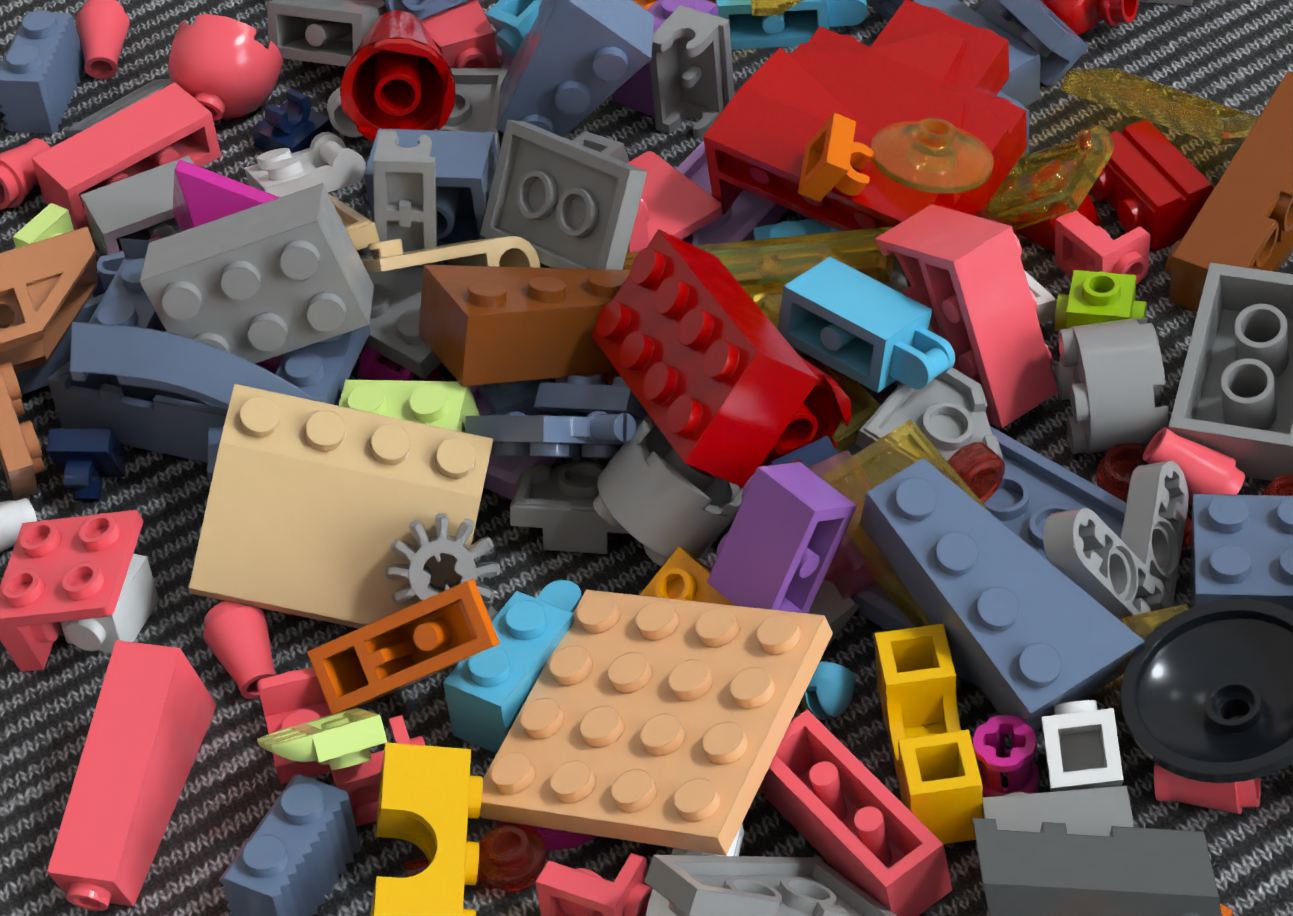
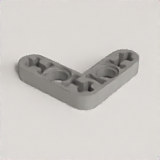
M1174 461L1141 465L1134 469L1130 479L1121 539L1089 508L1051 513L1043 527L1044 551L1048 561L1141 638H1146L1154 629L1171 618L1189 500L1187 481L1183 471Z

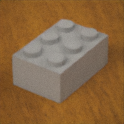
M323 183L150 242L139 281L166 332L215 346L254 364L368 326L370 324L374 292L373 282Z
M1210 263L1168 426L1169 430L1178 436L1235 458V467L1243 471L1245 477L1293 484V274Z

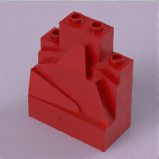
M904 0L871 46L862 44L853 36L840 35L819 26L807 43H800L794 52L786 53L780 47L738 89L704 134L703 140L712 197L722 203V213L725 215L744 189L841 232L850 234L878 248L879 246L875 240L876 237L931 204L979 217L1027 148L1026 110L1017 107L1008 99L996 97L1009 79V40L999 36L990 29L978 28L948 16L940 9L926 7L910 0ZM835 112L856 121L853 142L865 144L874 151L873 158L862 170L852 167L855 171L869 176L870 180L868 185L856 196L844 194L834 186L822 201L818 202L798 194L806 143Z

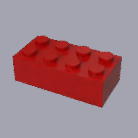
M660 229L657 230L648 246L642 249L635 257L630 274L613 300L602 308L596 326L591 333L593 339L681 460L690 466L743 488L755 473L757 467L762 465L819 380L717 256Z

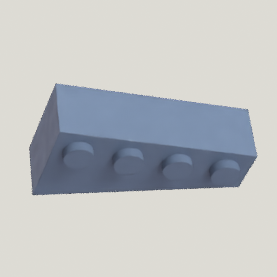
M925 458L918 460L866 493L859 524L933 625L944 624L948 645L1000 715L1018 716L1036 731L1042 727V716L1055 715V705L1083 701L1122 676L1137 647L1145 642Z

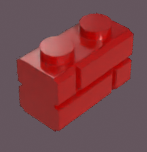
M1147 119L1124 127L1120 134L1114 131L1096 138L1089 146V168L1085 171V179L1090 193L1098 201L1105 199L1117 211L1119 221L1127 233L1137 227H1142L1150 234V247L1155 251L1174 245L1181 237L1185 236L1215 188Z

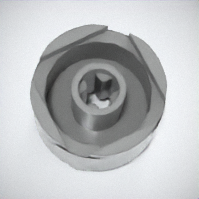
M1147 317L1072 326L1058 331L1062 362L1056 363V378L1060 399H1070L1073 416L1067 417V432L1072 454H1092L1145 447L1159 430L1164 427L1168 429V406L1155 407L1160 405V386L1166 385L1156 331L1152 322L1147 323Z
M648 414L636 428L633 438L623 444L599 474L597 480L599 494L594 499L593 506L604 521L615 527H623L634 538L644 544V550L648 557L662 567L678 546L700 559L735 518L742 503L743 488L740 489L736 484L684 463Z

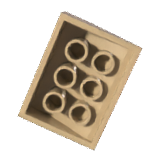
M234 384L219 443L191 575L189 593L354 628L364 627L418 603L420 598L417 595L399 605H396L392 599L393 593L410 583L409 579L393 580L386 578L385 569L392 564H410V561L395 554L391 550V545L395 539H400L417 548L419 543L411 534L410 523L419 520L424 525L429 537L437 535L435 528L436 515L438 513H446L449 521L447 535L456 536L458 528L464 519L467 518L474 522L473 531L465 542L469 547L471 546L493 438ZM442 553L440 562H437L435 556L427 560L424 565L432 571L431 584L443 588L445 587L446 579L449 580L452 586L461 578V575L457 574L454 570L456 559L454 556Z

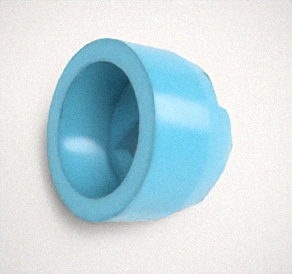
M819 662L800 704L805 711L808 709L819 720H825L830 716L834 718L846 712L852 700L855 684L854 674L842 665L831 662Z

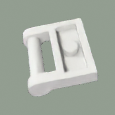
M322 132L314 137L310 148L291 153L289 148L271 150L257 156L258 164L244 168L249 186L278 197H283L321 183L324 184L327 192L354 185L364 177L366 162L355 150L346 148L343 140L336 134Z

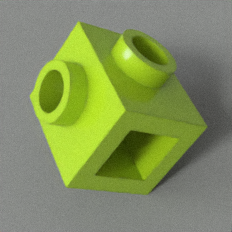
M1074 270L1069 295L1058 294L1055 312V331L1068 329L1072 326L1146 317L1147 302L1135 301L1136 275Z

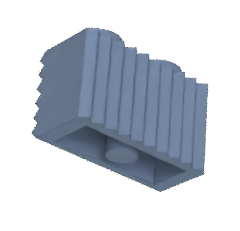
M38 10L27 12L24 15L0 65V111L4 114L2 120L6 122L4 128L8 131L53 134L59 131L58 125L62 124L61 118L65 117L64 111L68 110L67 104L72 103L71 97L75 96L74 90L78 89L77 83L81 82L80 77L84 75L85 60L74 17L70 13Z
M301 774L293 776L219 879L223 884L221 890L226 893L224 899L229 902L226 905L231 910L229 916H312L318 914L316 906L325 903L324 895L333 893L331 885L340 882L338 874L347 872L346 864L354 862L353 853L362 851L347 791Z

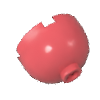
M201 14L196 15L192 25H186V20L179 24L172 43L168 70L170 81L172 83L176 82L212 113L213 121L221 118L231 119L248 116L266 103L275 88L284 60L279 48L272 41H270L267 49L261 43L254 40L257 30L250 25L226 16Z

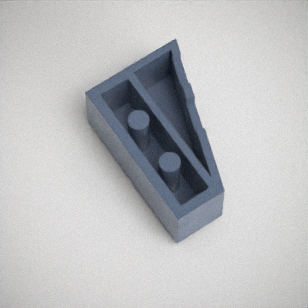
M542 0L538 16L529 34L526 33L501 84L496 129L504 133L507 120L525 121L565 137L652 59L654 15L633 0Z

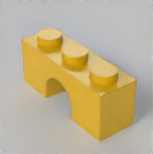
M944 624L875 633L877 690L902 803L943 844L976 840L973 818H983V785L969 729L961 730L956 696V674Z
M385 742L380 769L376 837L403 839L415 844L424 852L430 865L423 872L411 877L377 876L370 916H476L475 909H463L464 885H476L479 866V842L467 841L468 818L479 819L483 788L482 776L470 775L471 749Z

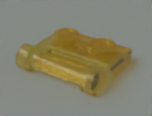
M1094 125L1081 130L1075 139L1031 154L1024 151L979 217L1010 225L1014 231L1077 211L1112 156L1114 144L1111 134L1104 126Z

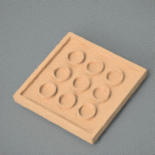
M586 590L574 611V623L547 660L483 778L480 817L727 856L833 635L825 615Z

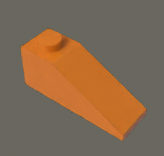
M471 579L307 651L330 711L332 714H336L377 700L495 647L500 642L474 579Z

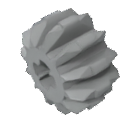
M438 513L436 515L435 528L437 535L429 537L424 525L419 520L411 522L409 528L419 546L415 548L400 539H395L391 545V550L398 556L409 560L410 564H392L385 569L386 578L393 580L409 579L410 583L393 593V601L396 605H399L417 595L420 598V602L465 581L474 579L484 602H491L495 596L494 591L489 586L476 581V577L498 576L500 574V565L491 561L476 563L475 560L493 548L494 545L491 538H481L469 547L465 542L473 531L474 522L467 518L460 524L455 537L447 535L449 521L446 513ZM446 553L456 558L454 570L457 574L461 575V578L452 586L449 580L446 579L445 587L441 588L430 583L432 571L424 564L432 556H435L437 562H440L441 554Z

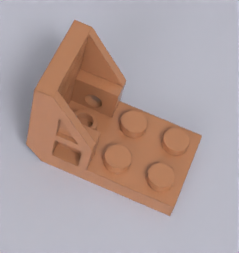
M88 226L0 253V461L14 501L38 493L35 474L45 471L41 458L43 457L31 420L19 424L17 416L25 414V410L21 400L23 397L16 373L47 364L72 326V321L76 320L98 286L96 249Z

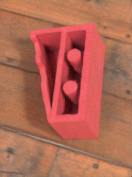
M931 204L875 238L883 256L895 253L911 285L901 291L902 294L932 309L930 325L935 334L947 340L952 346L955 353L953 368L982 385L988 405L986 415L989 424L1004 428L1058 393L1052 370L1053 358L1044 342L1036 314L1038 308L1037 301L1029 289L1021 261L1022 248L1017 236L1013 232L1012 226Z

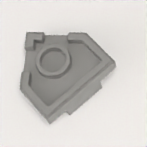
M953 367L935 377L931 383L922 389H913L900 383L859 430L856 445L898 471H902L918 460L925 458L944 475H955L958 470L960 472L957 474L963 472L962 474H969L971 471L972 473L999 471L1003 460L998 439L995 435H992L986 415L988 405L982 385ZM981 444L982 448L978 446V452L973 453L974 456H972V452L976 450V446ZM967 448L968 451L964 450L963 455H966V457H962L961 460L956 459L954 463V458L960 457L962 450ZM985 458V460H982V464H981V465H983V466L980 467L979 464H980L981 459ZM954 466V467L948 469V471L951 472V473H947V472H946V469H947L948 467Z
M581 449V457H572L571 462L550 470L548 466L541 464L520 473L510 505L511 526L543 528V550L608 554L612 533L630 534L623 527H615L604 521L593 506V501L599 494L598 476L609 463V458L582 457Z

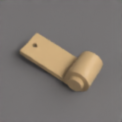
M518 236L470 240L403 252L401 238L368 244V249L372 250L373 258L362 260L368 273L389 271L448 260L449 265L540 268V261L534 247L529 241Z

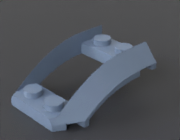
M119 238L125 258L88 323L72 321L70 373L73 381H85L89 373L116 375L119 385L174 392L206 401L227 410L234 384L336 405L342 394L345 379H349L371 332L368 325L285 353L276 374H273L252 362L215 346L161 331L163 324L139 282L148 244L153 241Z

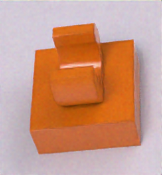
M834 112L806 143L798 194L821 202L834 186L844 194L856 196L868 185L870 177L852 168L862 170L873 158L874 153L865 144L853 142L856 121Z

